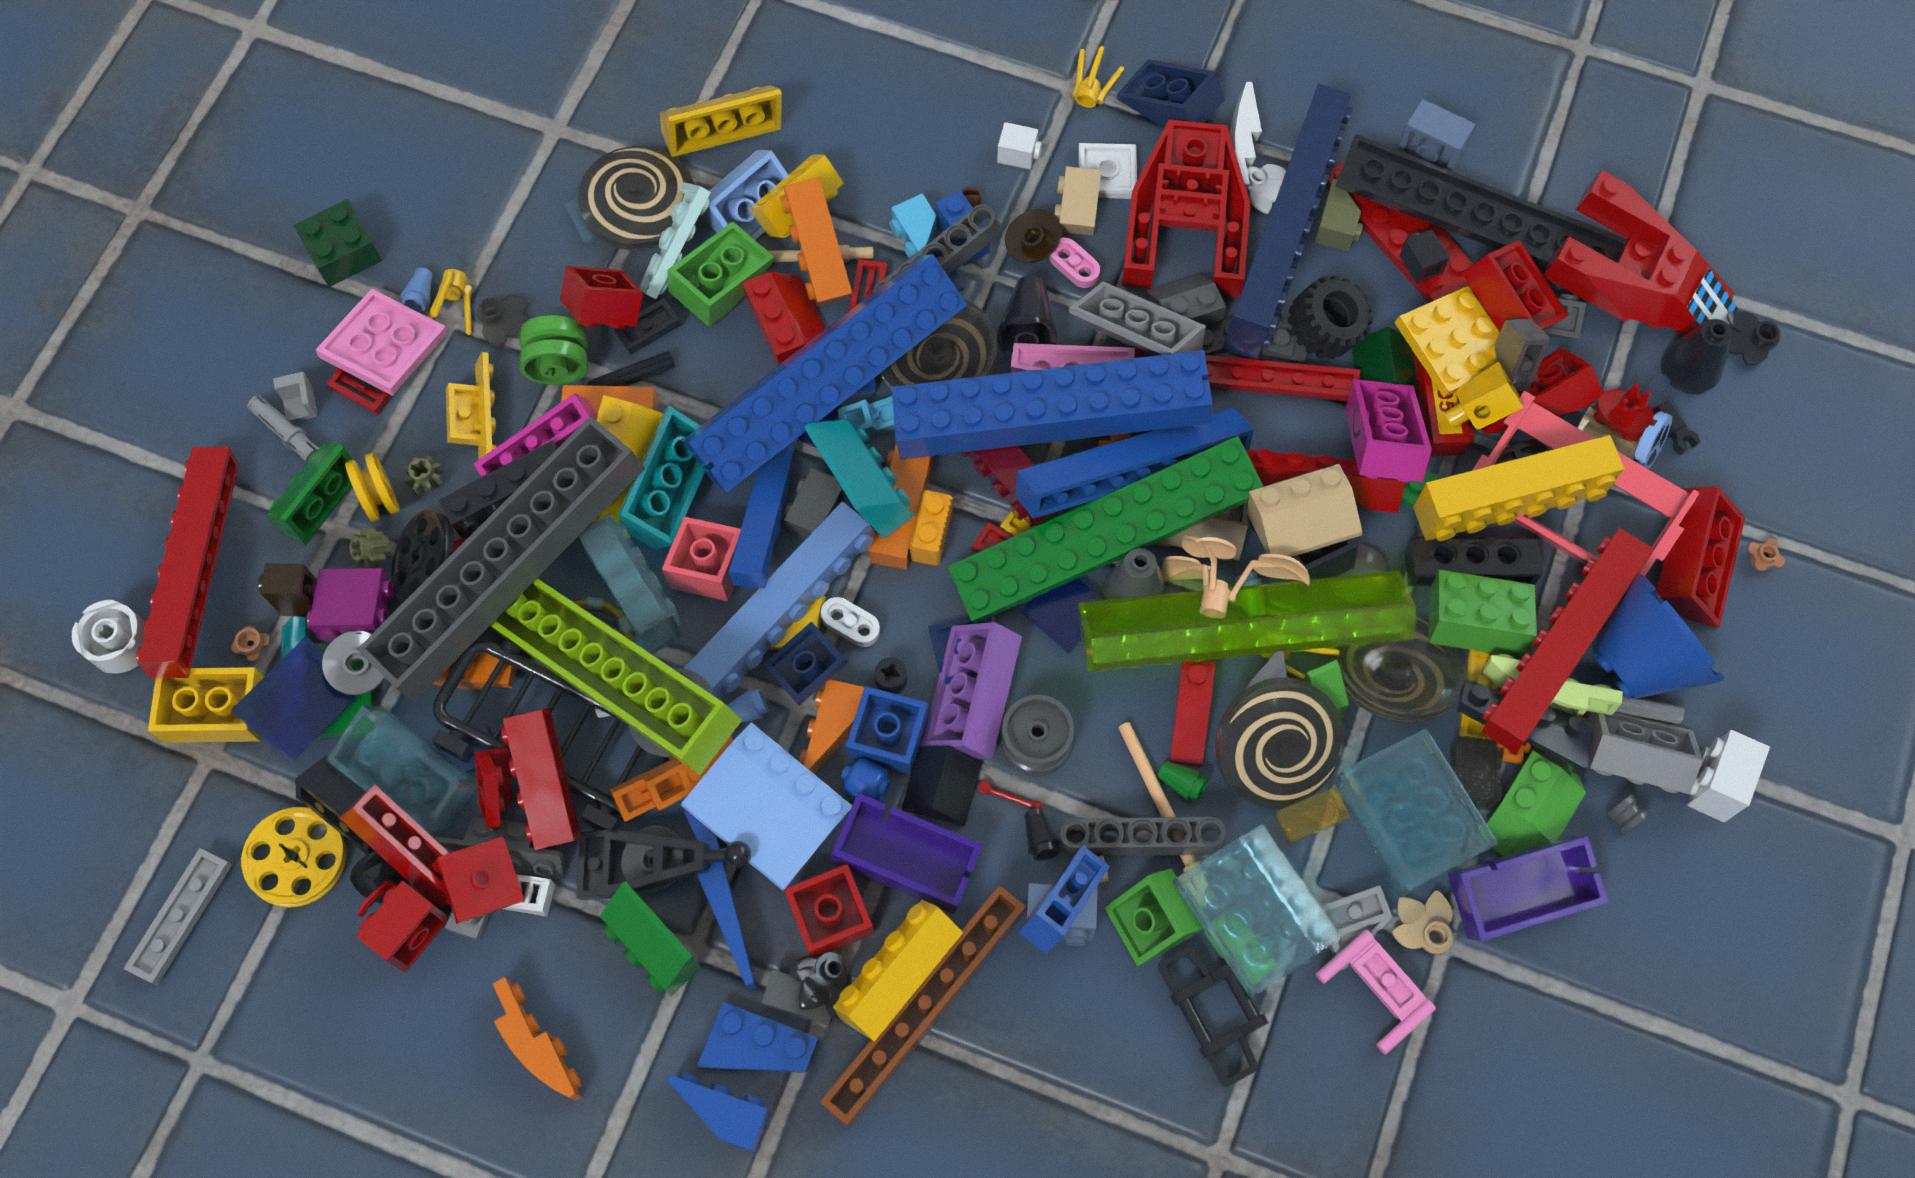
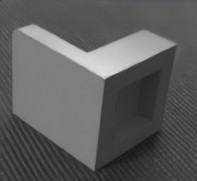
M304 372L273 378L274 389L283 400L285 417L291 423L318 417L314 388Z

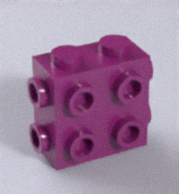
M382 568L319 569L317 581L312 586L313 604L312 609L307 613L308 627L314 632L319 641L331 643L338 636L351 631H364L372 634L389 617L388 603L389 599H392L394 595L392 580H389Z

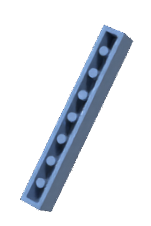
M842 501L766 581L765 588H759L683 669L691 670L705 679L712 688L715 697L719 700L727 693L734 691L739 686L741 678L750 669L760 664L763 655L769 650L770 646L778 644L784 638L786 630L794 622H798L805 616L808 607L816 599L826 594L830 584L836 577L843 575L850 568L853 559L860 552L866 551L871 546L873 538L876 536L871 525Z

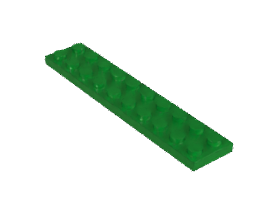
M1236 436L947 567L971 622L977 624L1120 560L1131 550L1149 547L1245 504L1250 497L1249 491L1264 486L1239 437Z

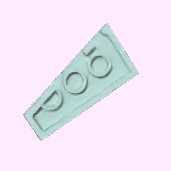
M684 182L680 192L685 194L683 200L679 204H674L670 213L673 221L672 226L662 232L659 239L661 252L660 254L655 253L652 256L639 287L644 294L656 299L658 295L663 294L668 286L667 270L681 260L682 252L680 251L685 242L690 241L696 230L694 224L698 216L703 215L708 208V197L711 192L701 186Z

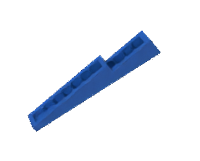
M799 437L758 468L729 570L733 586L765 588L774 542L779 540Z
M684 797V798H682L681 800H679L681 804H682V802L685 800L686 797ZM683 808L697 841L707 843L709 850L721 849L718 836ZM725 862L708 863V872L697 874L743 981L750 992L757 989Z

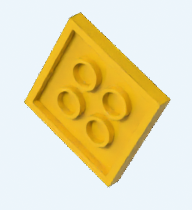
M1469 286L1405 313L1394 322L1443 397L1455 393L1458 388L1497 363L1495 344L1500 332Z

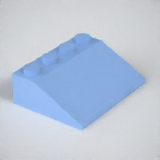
M752 722L726 748L681 804L683 808L727 845L733 841L747 843L752 852L749 863L782 891L787 888L843 825L852 807L850 803Z

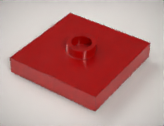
M503 836L436 858L456 924L524 901Z

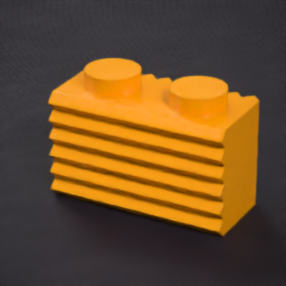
M928 490L923 491L909 544L910 560L934 566L941 564L942 553H944L943 548L945 547L950 520L953 514V498L951 495Z

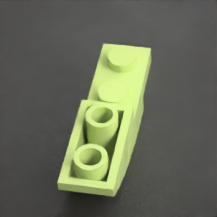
M1506 654L1491 655L1483 668V674L1502 689L1509 677L1516 680L1521 672L1516 667L1521 660L1514 659ZM1567 678L1549 707L1582 717L1586 711L1613 715L1622 704L1623 691L1614 690L1610 686L1603 684L1593 686L1581 684L1575 679Z

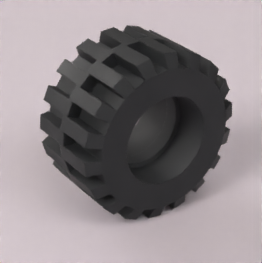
M1332 275L1330 278L1323 276L1319 280L1314 281L1292 301L1293 304L1288 311L1291 314L1288 317V324L1293 326L1290 331L1292 336L1296 335L1298 338L1297 344L1305 346L1307 353L1312 354L1314 352L1316 357L1320 359L1325 356L1327 359H1334L1347 353L1365 339V336L1371 330L1369 325L1373 323V317L1369 313L1372 312V307L1366 302L1368 299L1366 294H1361L1359 291L1360 287L1357 284L1353 286L1347 278L1340 280L1338 275ZM1324 309L1334 317L1337 326L1329 321L1324 313Z

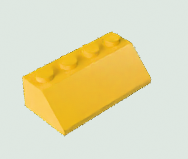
M771 85L760 88L755 87L748 91L727 94L720 98L699 101L695 104L670 108L667 111L660 112L661 132L671 157L781 130L782 92L779 88Z
M603 395L596 421L631 449L639 461L642 462L664 413L629 401ZM632 482L591 524L628 533L618 517V513Z
M921 899L918 904L908 911L906 919L897 930L888 935L883 947L874 958H871L864 964L862 972L855 981L841 992L839 1000L833 1006L835 1012L844 1023L875 1042L963 932L939 907Z

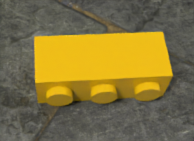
M825 154L811 155L749 208L769 237L786 238L790 235L788 225L793 224L790 213H784L780 196L785 195L784 186L819 177L826 202L837 195V189L844 182Z

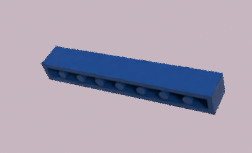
M1234 407L1212 413L1211 424L1159 429L1018 470L1015 496L1034 519L1102 498L1109 493L1236 436L1239 437L1244 448L1249 450L1254 429Z

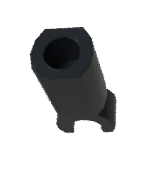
M1669 400L1657 405L1653 409L1655 414L1662 411L1673 416L1667 437L1673 440V449L1677 454L1682 455L1687 449L1683 441H1687L1692 448L1697 447L1700 443V438L1696 433L1686 428L1687 424Z

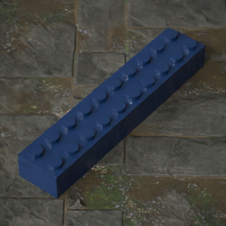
M1318 83L1222 347L1223 349L1257 360L1261 349L1267 351L1330 173L1329 169L1333 166L1337 155V147L1340 146L1346 126L1341 123L1347 125L1353 109L1348 106L1352 94Z

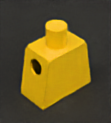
M1498 361L1457 389L1456 394L1460 403L1447 410L1445 415L1453 428L1470 419L1476 429H1482L1522 409L1523 405L1514 384Z

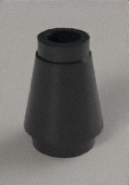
M1040 808L1029 810L1024 814L1028 853L1032 854L1034 860L1037 861L1053 858L1059 853L1058 846L1060 841L1044 815L1043 810Z

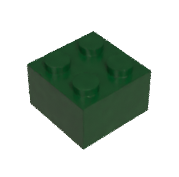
M348 199L293 225L328 287L382 261Z

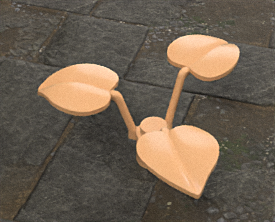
M1186 535L1182 539V547L1187 553L1195 557H1209L1211 567L1201 564L1194 558L1183 556H1168L1164 558L1162 563L1164 582L1203 579L1204 592L1200 613L1211 618H1224L1226 616L1228 602H1235L1236 594L1253 569L1260 575L1267 577L1298 580L1306 583L1308 586L1310 583L1307 569L1296 559L1280 554H1261L1258 560L1250 561L1232 591H1230L1227 582L1216 579L1217 558L1231 559L1236 556L1237 549L1232 543L1214 537L1200 538Z

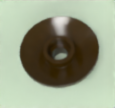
M1042 209L1026 211L1017 216L1009 225L1005 234L1006 249L1010 256L1019 262L1036 263L1050 256L1058 247L1062 236L1061 225L1056 216L1049 211Z

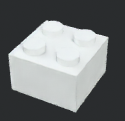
M1730 730L1721 738L1716 737L1709 748L1704 747L1701 751L1703 763L1691 789L1686 806L1722 822H1726L1748 807L1770 746L1733 730Z

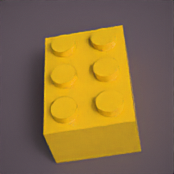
M255 667L191 668L189 678H156L148 732L163 743L261 742L268 679Z

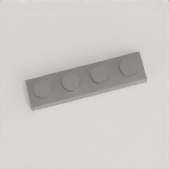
M199 848L123 969L154 985H158L232 864Z

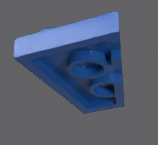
M723 1002L696 1068L704 1070H763L767 1072L807 1073L819 1043V1038Z

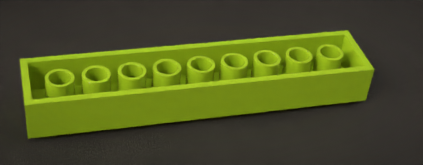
M538 578L489 626L698 775L702 774L742 721L725 703Z

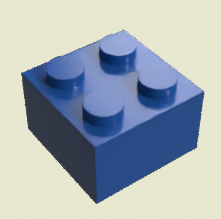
M865 686L846 744L848 758L854 760L867 758L887 769L911 775L929 716L928 703Z

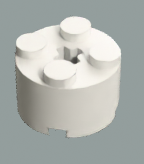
M114 600L99 601L87 607L82 612L84 616L80 619L79 623L75 622L72 628V642L75 649L105 673H123L137 667L136 652L138 647L142 645L144 638L143 626L145 620L130 607Z

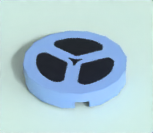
M1662 411L1657 412L1653 416V419L1657 420L1654 426L1649 425L1648 428L1646 427L1634 454L1638 464L1647 469H1650L1666 441L1673 416Z

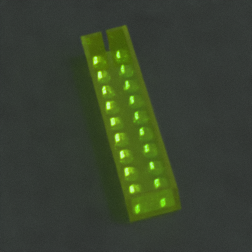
M1400 571L1310 579L1309 586L1301 581L1241 586L1236 594L1235 602H1228L1224 618H1211L1200 613L1203 590L1078 603L1080 637L1087 672H1103L1109 669L1139 668L1141 666L1159 664L1171 665L1188 661L1202 662L1218 658L1232 659L1239 656L1258 654L1269 655L1276 653V651L1301 652L1308 649H1332L1338 646L1367 645L1369 643L1388 641L1399 642L1401 640L1414 639L1416 605L1409 590H1407Z

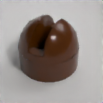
M967 187L962 190L972 208L982 205V196L979 190L975 187Z

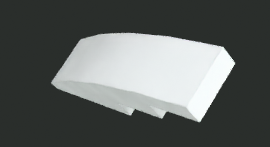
M1246 82L1239 96L1230 127V137L1246 189L1250 184L1247 168L1252 166L1256 158L1254 146L1262 133L1252 82Z

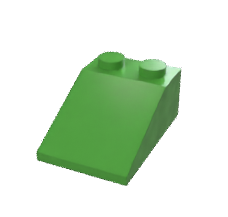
M732 221L667 270L668 292L708 327H711L728 314L743 298L745 293L742 282L762 275L774 262L775 257Z

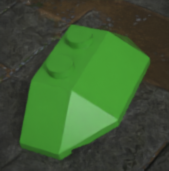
M1533 745L1475 839L1476 842L1500 857L1559 840L1586 794L1579 775L1572 772L1574 767L1559 759L1555 763L1543 757L1545 752Z

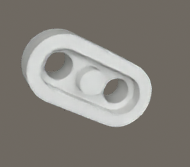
M840 597L830 598L823 604L821 618L823 624L829 630L860 647L871 646L878 640L880 626L877 618ZM835 613H841L843 615V617L840 620H834L832 618V616ZM867 628L870 630V633L862 636L859 634V631Z

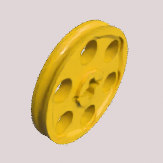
M286 808L269 815L252 830L242 851V873L248 886L260 898L272 905L287 908L308 905L326 895L340 879L347 859L346 842L341 833L310 808ZM288 819L294 820L295 827L291 833L287 835H280L278 833V827L281 822ZM318 824H325L327 826L325 836L318 840L311 839L310 832L312 828ZM262 844L269 845V855L263 860H255L253 857L255 849ZM285 846L290 852L298 853L301 857L300 860L308 867L304 868L299 862L291 860L281 847ZM325 854H334L336 857L334 865L327 870L319 869L318 862L320 858ZM276 874L278 876L276 887L268 891L263 890L261 887L262 880L267 875ZM301 879H309L311 881L310 890L304 895H296L294 893L295 884Z

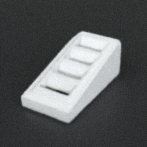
M516 875L520 888L527 886L524 901L503 909L547 917L555 883L551 879ZM539 888L535 904L530 903L533 889Z

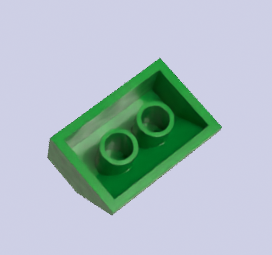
M323 443L317 451L311 454L307 465L299 475L292 478L287 490L280 499L272 503L266 515L276 529L305 546L308 544L352 487L345 462L353 459L345 447L336 443Z
M624 881L600 915L606 923L602 930L614 944L619 940L625 944L628 950L623 954L636 969L642 964L650 974L645 979L658 993L664 989L672 996L702 968L673 933L629 884Z

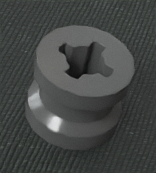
M1633 794L1606 814L1610 820H1616L1620 825L1619 830L1623 835L1650 816L1646 810L1639 808L1636 804L1637 799Z

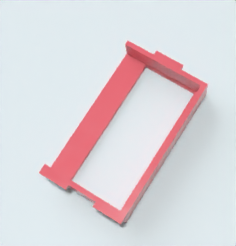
M1524 391L1520 396L1523 408L1507 416L1503 424L1508 426L1507 430L1490 456L1482 455L1473 470L1494 465L1517 429L1553 450L1595 438L1533 402L1535 396ZM1618 452L1625 470L1617 478L1614 486L1670 518L1652 545L1654 550L1638 572V574H1642L1645 577L1656 559L1661 562L1665 559L1684 530L1679 524L1696 500L1699 492L1693 490L1688 493ZM1528 515L1516 517V520L1513 521V523L1585 566L1591 558L1595 561L1599 559L1540 522L1528 517Z

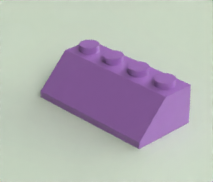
M996 622L952 626L921 747L951 746L973 759L993 758L1022 640L1021 635Z

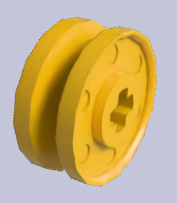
M374 452L365 454L366 470L362 471L355 460L345 462V466L362 508L370 521L374 523L381 520L379 505L384 504L391 515L399 513L400 507L379 459Z

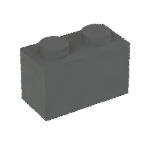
M811 468L808 476L801 478L796 490L798 495L793 503L789 502L783 513L787 533L806 540L842 501L844 502L847 495L835 477Z

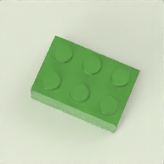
M1438 570L1429 590V643L1494 654H1506L1523 658L1526 652H1529L1537 637L1535 585Z

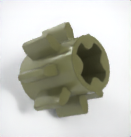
M429 455L425 459L415 456L409 466H404V470L409 475L404 479V482L408 487H413L417 495H420L422 491L433 494L438 484L444 483L438 475L444 471L439 463L434 464Z
M375 528L360 529V535H354L350 541V554L352 558L357 560L358 564L364 563L365 568L380 566V561L386 560L390 554L389 539L383 535L382 531L376 532Z

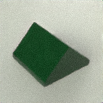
M1388 326L1365 336V339L1352 348L1354 369L1360 370V380L1414 386L1416 396L1419 395L1414 352L1401 333Z

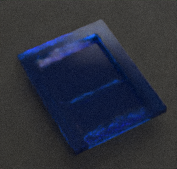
M306 636L231 709V713L244 722L248 728L254 730L269 742L273 748L279 750L292 762L358 696L339 692L328 683L322 669V659L325 651Z

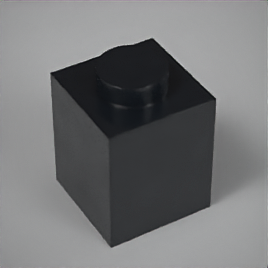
M1433 230L1424 233L1416 232L1410 235L1405 240L1399 255L1416 284L1443 274L1449 260L1448 254Z

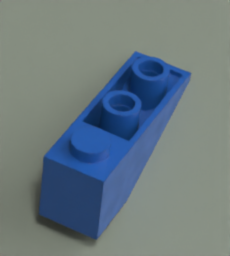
M680 1072L678 1078L668 1074L667 1081L721 1141L753 1153L757 1152L771 1113L767 1108L763 1107L764 1100L747 1094L741 1100L730 1096L732 1090L727 1087L712 1083L709 1089L698 1085L699 1078L687 1073Z

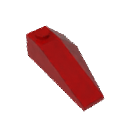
M1562 347L1542 359L1529 391H1526L1535 396L1533 401L1535 404L1556 416L1586 408L1593 404L1594 400L1604 395L1592 365ZM1518 391V392H1517L1518 395H1519V398H1520V396L1522 395V393H1523L1524 391ZM1507 416L1479 430L1486 435L1507 430L1508 426L1503 424Z

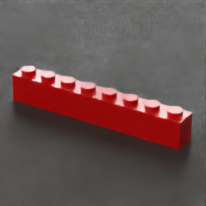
M192 447L190 457L185 461V477L183 485H180L178 488L179 500L176 510L172 512L170 536L165 539L163 563L158 566L157 587L151 594L149 618H146L144 621V638L142 645L138 647L136 652L137 663L149 678H189L239 468V463L230 447Z
M1620 528L1613 538L1606 535L1596 550L1597 553L1601 554L1599 559L1595 561L1591 558L1580 573V575L1585 577L1582 584L1575 581L1564 598L1569 600L1567 606L1564 608L1559 605L1548 620L1554 624L1550 631L1542 629L1532 645L1537 648L1533 656L1526 652L1516 667L1521 672L1518 678L1515 680L1509 677L1500 690L1499 694L1504 696L1501 703L1497 704L1493 701L1482 718L1488 721L1481 731L1483 734L1514 754L1519 751L1654 548Z

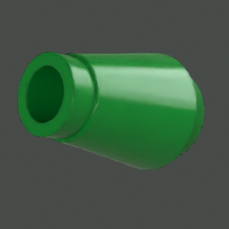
M1167 760L1161 766L1157 776L1187 801L1192 799L1198 802L1205 793L1209 783V779L1203 776L1204 773L1202 771L1171 763Z

